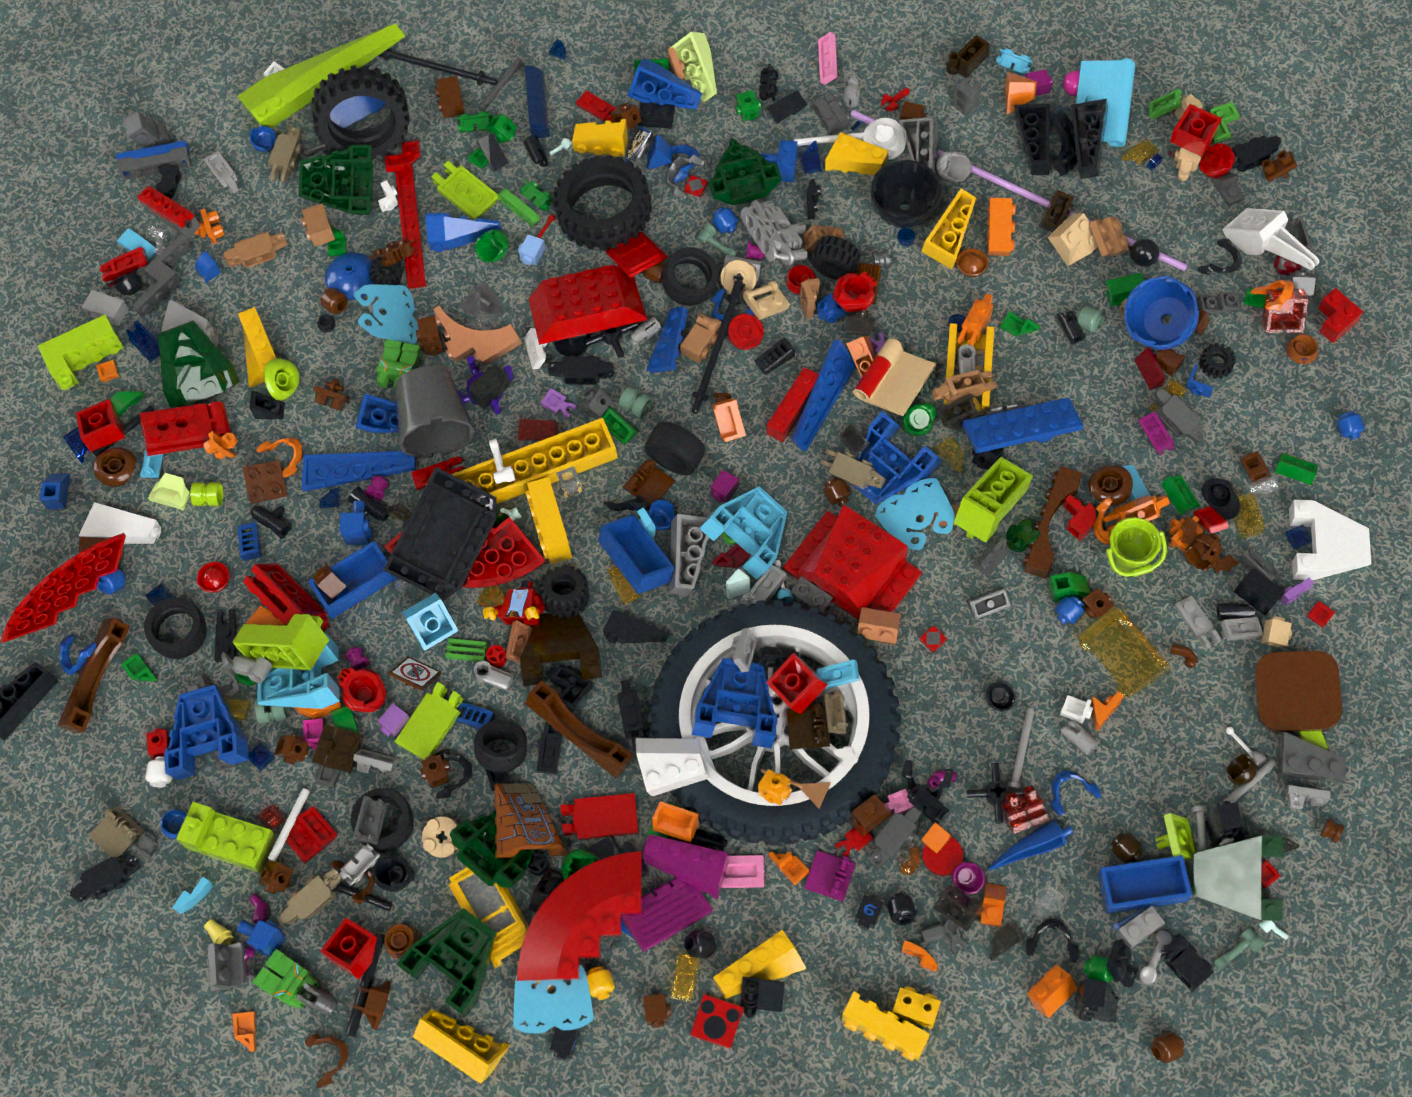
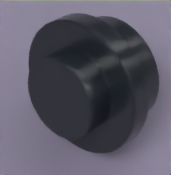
M330 315L320 316L317 322V326L322 332H330L336 325L334 318Z

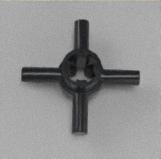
M636 322L600 331L601 334L585 339V343L589 346L604 341L608 345H613L617 357L621 358L624 356L619 343L622 339V333L636 329L638 324Z
M991 763L992 782L987 785L986 789L966 790V797H986L988 803L994 806L995 823L1002 824L1004 823L1002 805L1007 802L1009 797L1028 796V788L1009 789L1004 782L1000 781L999 763ZM992 790H993V791H998V790L1002 791V793L1000 794V797H999V798H996V793H995V792H992Z

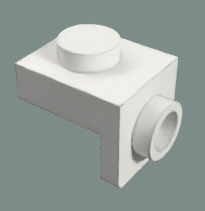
M386 180L381 183L386 197L378 201L382 212L390 211L398 205L396 199L397 192L394 186H390Z
M1067 695L1060 715L1083 724L1085 717L1089 719L1093 707H1090L1092 700L1088 699L1085 702Z

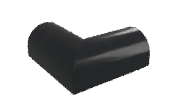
M562 664L550 679V682L564 689L559 697L571 713L574 712L594 687V682L588 679L583 680L581 675Z

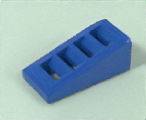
M257 523L238 526L239 551L242 560L247 561L262 557ZM253 528V531L243 533V530ZM253 535V537L244 539V536ZM254 541V543L245 544V542ZM254 547V549L245 550V548Z
M464 702L457 708L459 712H461L462 708L466 710L462 718L458 717L456 722L479 730L483 725L493 721L495 718L494 712ZM469 711H472L469 720L466 719ZM476 713H478L479 715L476 721L474 722L473 719ZM482 716H486L483 723L481 724L480 720Z

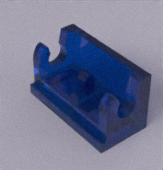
M137 320L134 322L135 330L131 332L127 329L126 331L129 337L128 340L151 363L160 356L159 342Z

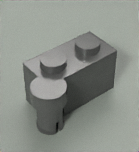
M139 111L124 119L128 136L145 148L171 143L170 135L167 134L164 123L156 124Z

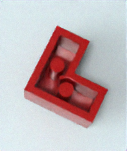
M1335 288L1322 299L1318 308L1319 311L1328 317L1319 332L1334 344L1359 322L1364 311Z

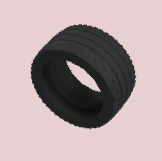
M694 247L677 250L670 256L663 269L662 285L666 294L676 303L686 306H694L704 302L717 285L719 275L717 264L712 256L704 250ZM687 263L700 268L707 280L705 287L691 290L681 286L673 273L675 266Z
M664 421L659 422L655 426L644 446L648 456L657 464L671 472L685 476L695 471L705 453L704 444L693 433L682 426Z
M174 597L160 601L149 610L144 623V632L149 644L156 652L170 659H180L194 654L202 646L206 638L207 625L203 615L194 604L186 599ZM179 613L188 614L192 617L193 625L191 631L184 639L175 643H163L160 641L158 632L165 619Z
M379 788L364 793L356 801L351 811L350 819L353 832L355 831L364 796H368L374 801L380 799L384 803L396 805L402 814V819L399 827L392 834L379 838L378 845L361 841L360 843L364 846L369 844L376 852H390L401 847L409 839L414 826L413 812L406 799L396 791L387 788Z

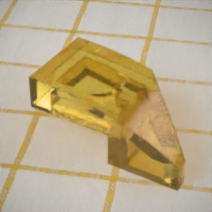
M1146 139L1125 153L1122 160H1134L1136 164L1141 165L1143 160L1146 161L1155 157L1160 150Z

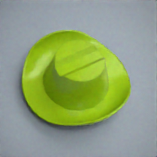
M275 358L270 360L264 368L265 384L274 399L282 401L294 394L299 385L300 375L297 367L292 362L282 358Z

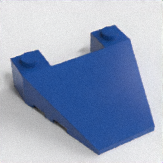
M883 411L870 424L865 441L862 443L861 451L858 458H856L860 462L863 459L872 463L871 467L876 470V473L885 478L881 489L872 486L861 489L854 486L874 504H878L907 489L913 483L931 476L942 463V460L925 446L911 460L891 444L889 440L900 426Z
M723 658L701 700L697 704L691 735L712 738L715 723L722 722L752 727L751 745L772 748L776 737L777 715L774 713L773 700L769 694V686L766 683L767 678L763 665L751 662L749 671L741 672L733 659Z
M215 684L179 694L173 718L175 719L173 730H170L169 737L171 740L169 748H166L164 754L166 774L177 780L196 775L195 756L216 750L219 752V759L230 765L249 760L248 741Z

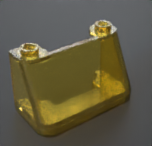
M1115 606L1078 636L1081 640L1080 646L1086 652L1091 651L1118 682L1117 685L1119 687L1117 691L1124 695V698L1126 696L1127 698L1133 697L1171 669L1126 613Z

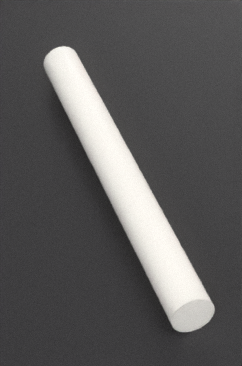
M864 132L847 135L862 140ZM838 135L794 139V141H798V146L833 143Z
M302 789L268 857L269 860L276 861L310 793L309 790Z

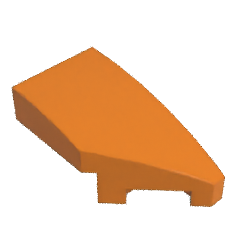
M904 940L901 953L921 958L919 967L937 971V963L926 950Z

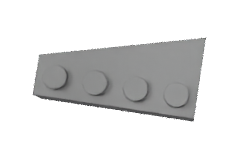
M677 514L671 521L670 562L674 566L671 582L669 583V594L688 596L695 587L701 560L709 539L699 529L707 519L706 517Z

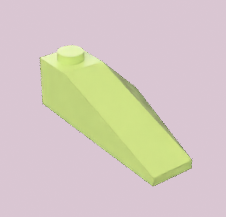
M691 31L670 48L675 47L679 61L682 60L684 65L685 79H689L692 87L703 93L701 100L705 102L717 94L711 50L705 33Z

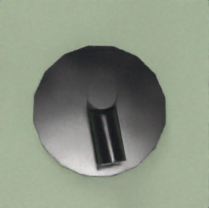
M589 334L554 341V345L561 355L566 357L570 355L579 356L589 347L586 345L585 339L590 337Z

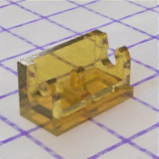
M1250 493L1249 495L1239 496L1241 509L1234 520L1240 538L1261 535L1265 525L1254 494Z

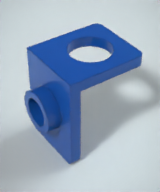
M1195 364L1186 389L1192 391L1195 395H1203L1210 398L1213 387L1192 380L1198 366Z

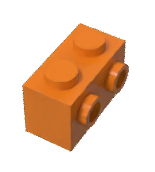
M1055 965L1046 972L1045 976L1037 984L1031 987L1027 995L1033 1006L1049 1019L1077 990V987L1071 975L1058 965Z

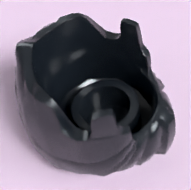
M394 856L379 859L371 870L376 884L381 889L389 892L401 891L415 878V872L409 864Z

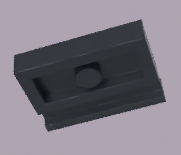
M640 102L639 111L642 121L637 124L638 126L672 129L675 105Z

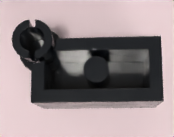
M1179 933L1172 938V942L1167 947L1161 950L1163 957L1169 953L1162 961L1191 992L1195 991L1214 973L1211 970L1212 966L1205 959H1201L1196 954L1197 950Z

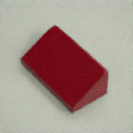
M1148 347L1134 361L1150 390H1153L1163 385L1165 375L1151 349Z

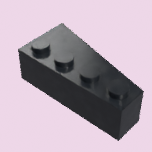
M1050 103L1014 105L1015 120L1032 176L1050 175V118L1048 116L1050 114Z

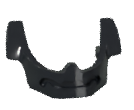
M1220 239L1217 245L1230 252L1234 259L1233 265L1220 268L1209 264L1207 266H1200L1197 270L1203 274H1210L1212 271L1218 273L1234 272L1242 264L1240 251L1232 246L1233 242L1230 239Z
M640 495L635 499L621 503L603 502L612 511L626 509L639 511L642 508L647 511L650 507L648 502Z
M442 749L435 755L440 754L443 760H453L460 763L464 768V778L458 784L445 786L443 790L436 794V799L449 798L452 790L463 786L472 776L470 762L462 755H451L449 749Z
M910 760L905 761L902 769V777L907 779L908 792L916 786L912 776V761ZM946 769L938 790L931 792L929 788H926L937 800L940 799L944 788L951 787L952 770Z
M1046 919L1037 926L1034 937L1026 939L1027 956H1033L1040 934L1047 928L1060 929L1067 937V951H1069L1070 961L1073 963L1077 962L1079 947L1072 944L1071 933L1061 920Z

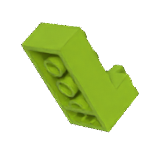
M106 314L38 345L51 376L61 390L69 389L79 383L74 371L82 370L93 362H99L110 354H117L124 348Z
M1000 457L962 498L954 524L967 531L966 536L970 539H973L975 536L986 543L996 532L999 522L1027 492L1033 475Z
M294 614L287 626L243 624L232 643L244 657L257 660L258 657L264 658L272 664V668L312 670L329 638L320 628L323 623L320 616Z
M192 802L176 840L187 850L261 873L276 835L270 829L217 813L211 807Z

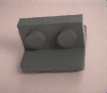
M238 942L228 946L216 943L208 945L211 992L245 984L244 943Z

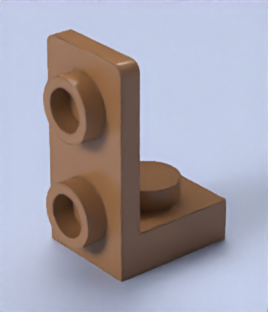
M812 225L802 236L805 251L813 252L818 240L823 236H837L845 239L843 230Z

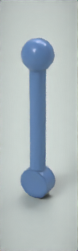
M1148 908L1136 911L1120 923H1114V930L1118 931L1123 925Z

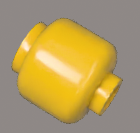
M596 967L588 971L587 982L590 996L597 997L598 1000L610 997L609 993L615 988L611 972L604 969V967Z

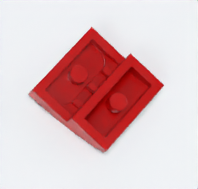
M312 806L297 816V821H295L285 842L305 864L329 845L338 834L315 807Z

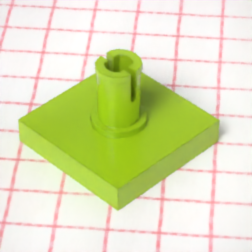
M1173 813L1164 815L1168 834L1155 838V841L1159 842L1156 843L1157 848L1161 850L1171 846L1173 856L1183 855L1184 859L1193 860V853L1196 852L1189 819Z

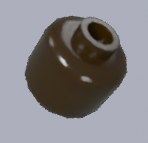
M1128 832L1124 834L1119 833L1110 844L1113 846L1111 849L1112 853L1124 863H1128L1130 860L1135 862L1142 854L1139 851L1142 847L1141 842Z

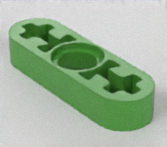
M504 188L497 194L501 203L533 227L540 221L535 211Z

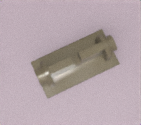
M841 690L834 691V694L824 693L828 733L846 734L848 723H846L845 711H843L844 694H842Z

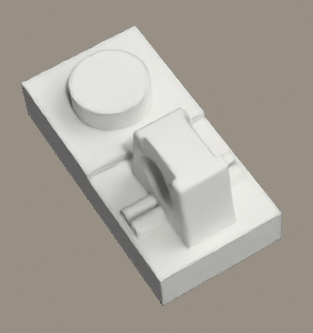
M530 328L524 337L532 369H539L546 360V353L543 351V348L546 347L547 343L539 345L535 328Z

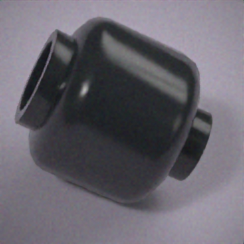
M897 893L887 903V909L892 922L900 926L913 922L917 911L910 896Z
M692 931L685 938L684 947L690 957L707 959L713 954L716 943L711 933Z

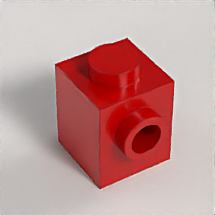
M157 728L152 730V732L146 733L148 756L152 760H155L156 757H164L166 748H169L171 738L169 737L170 733L166 729Z

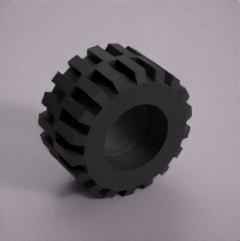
M823 236L818 240L810 260L814 269L820 274L838 280V278L846 274H853L855 272L861 255L856 246L849 241L837 236Z
M562 565L561 568L556 566L554 570L550 569L547 571V575L544 574L542 576L539 588L540 595L545 605V610L551 612L552 616L558 615V618H563V616L571 618V615L577 616L579 615L578 611L583 612L585 610L584 606L588 605L589 588L584 573H581L580 569L575 570L574 566L569 568L566 565ZM563 588L574 590L567 595L556 594L558 590Z

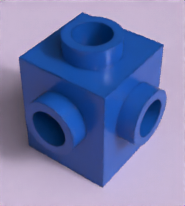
M833 293L816 302L818 318L828 323L836 322L847 314V311H844L833 300Z

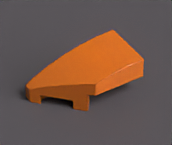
M786 852V854L768 853L770 859L794 886L809 874V869L796 856H793L792 852Z
M255 1011L232 1014L234 1038L243 1043L251 1052L256 1051Z

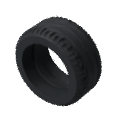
M494 720L486 723L477 731L474 739L476 760L485 769L496 773H504L516 769L523 763L527 754V737L524 730L519 725L508 720ZM497 739L508 740L516 745L513 750L506 753L492 752L485 746Z

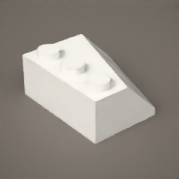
M636 738V754L646 791L651 796L710 778L699 739Z

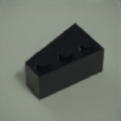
M1085 978L1076 992L1074 1016H1079V1020L1082 1021L1096 1019L1116 1023L1118 997L1115 996V992L1111 991L1112 988L1107 982Z

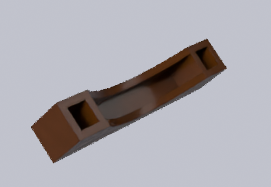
M1060 466L1059 472H1054L1051 481L1054 483L1053 489H1048L1045 498L1048 499L1047 505L1043 504L1040 515L1043 516L1042 521H1037L1034 529L1040 531V535L1034 543L1029 544L1028 548L1031 549L1030 555H1025L1022 564L1026 566L1024 572L1047 579L1054 558L1049 541V523L1055 512L1064 504L1065 499L1070 494L1075 497L1082 477L1081 472Z
M115 618L103 620L94 640L96 642L95 650L87 657L57 726L72 733L85 732L92 716L93 702L100 680L111 659L123 644L130 628L129 625Z
M541 680L529 692L525 704L617 779L629 766L634 755L618 742L608 740L586 727L570 712L557 692Z

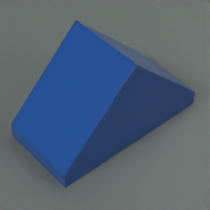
M656 135L647 153V169H654L672 163V147L660 135Z

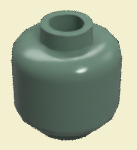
M1085 306L1078 310L1075 316L1081 329L1089 332L1100 330L1104 323L1102 311L1090 306Z

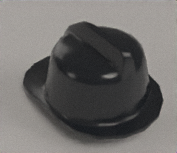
M138 268L109 282L102 289L106 290L114 287L123 295L131 296L142 289L141 281L136 273Z
M1211 478L1203 483L1201 488L1202 496L1217 513L1226 520L1233 519L1239 514L1241 509L1240 501L1234 492V487L1228 480Z

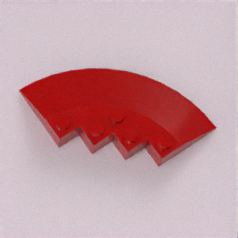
M508 517L498 527H492L462 588H481L507 583L530 573L546 562V560L513 519ZM402 532L384 546L390 553L393 552Z
M125 533L91 546L46 576L15 609L5 626L1 642L4 643L55 625L60 612L76 607L79 595L96 590L99 577L117 571L126 538Z
M642 852L622 853L595 861L569 876L552 891L538 909L526 932L518 961L517 981L580 980V958H601V937L622 936L621 915H642Z

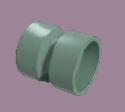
M630 385L622 393L619 406L627 411H631L638 418L643 419L650 411L654 400L645 393L641 394L640 390Z
M257 699L254 701L255 713L259 724L269 723L272 719L276 721L288 719L287 707L259 705Z

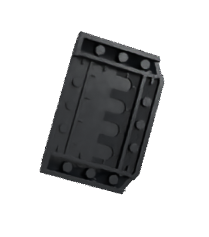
M435 467L383 571L431 595L436 593L441 600L445 601L462 588L496 521V497Z

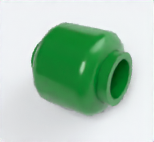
M1093 955L1089 961H1085L1084 973L1087 974V978L1105 981L1108 984L1110 981H1114L1107 967L1109 958Z

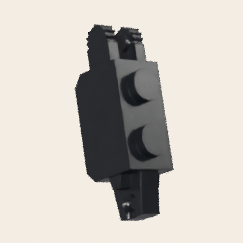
M1276 135L1267 139L1265 136H1261L1259 138H1252L1249 142L1235 145L1232 148L1235 160L1231 169L1236 168L1240 172H1245L1262 165L1263 161L1269 159L1271 154L1278 151L1281 138Z
M570 355L562 357V361L549 362L548 367L549 376L562 377L563 382L570 385H596L600 382V378H611L615 374L611 362L600 361L599 357L595 356L577 357Z
M624 680L621 681L622 692H619L617 697L625 738H627L629 749H634L632 737L639 735L640 738H644L645 731L637 691L635 689L630 690L629 681Z
M133 855L120 861L116 857H110L86 870L80 877L82 883L71 889L70 896L77 900V902H82L89 898L93 900L105 898L109 891L124 887L127 884L126 882L131 880L129 876L141 868L138 858Z

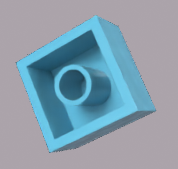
M436 593L402 612L424 651L458 631L442 600Z

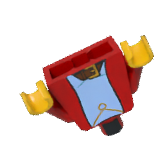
M523 580L520 589L508 590L507 595L497 606L484 608L483 615L484 619L490 617V620H495L498 616L506 625H512L513 621H519L526 625H539L540 614L545 610V605L541 596L532 589L533 583Z

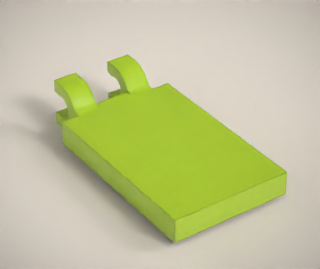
M449 160L443 165L446 168L444 171L449 175L446 179L442 178L437 172L431 176L433 179L432 183L437 186V192L474 221L483 216L499 200L496 192L462 165L456 168Z
M437 682L433 694L426 693L394 742L415 756L425 760L426 757L435 753L460 715L457 708L464 699L460 697V694L453 691L449 701L445 700L443 697L448 692V689L443 684Z

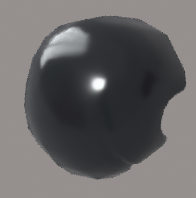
M1139 239L1130 248V258L1139 266L1149 267L1156 263L1159 258V248L1152 240Z
M997 681L989 685L985 693V699L990 708L1003 712L1013 707L1016 695L1013 688L1007 682Z

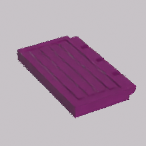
M676 877L670 880L671 886L669 883H665L654 889L655 897L651 892L642 896V915L621 916L622 922L642 952L647 951L712 913L713 909L700 890L687 882L684 883L678 880Z

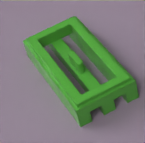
M1176 89L1149 102V117L1155 119L1181 107L1182 103L1180 101H1182V97L1180 95H1182V91Z
M448 638L445 657L446 659L485 661L488 644L482 641ZM452 645H463V646H473V647H483V648H482V649H478V648L458 647V646H452ZM451 651L478 653L481 656L454 654Z

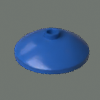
M357 252L338 256L329 264L326 270L325 282L327 288H336L344 293L348 300H355L354 293L364 285L373 283L369 276L373 260L368 259L367 257L369 256Z

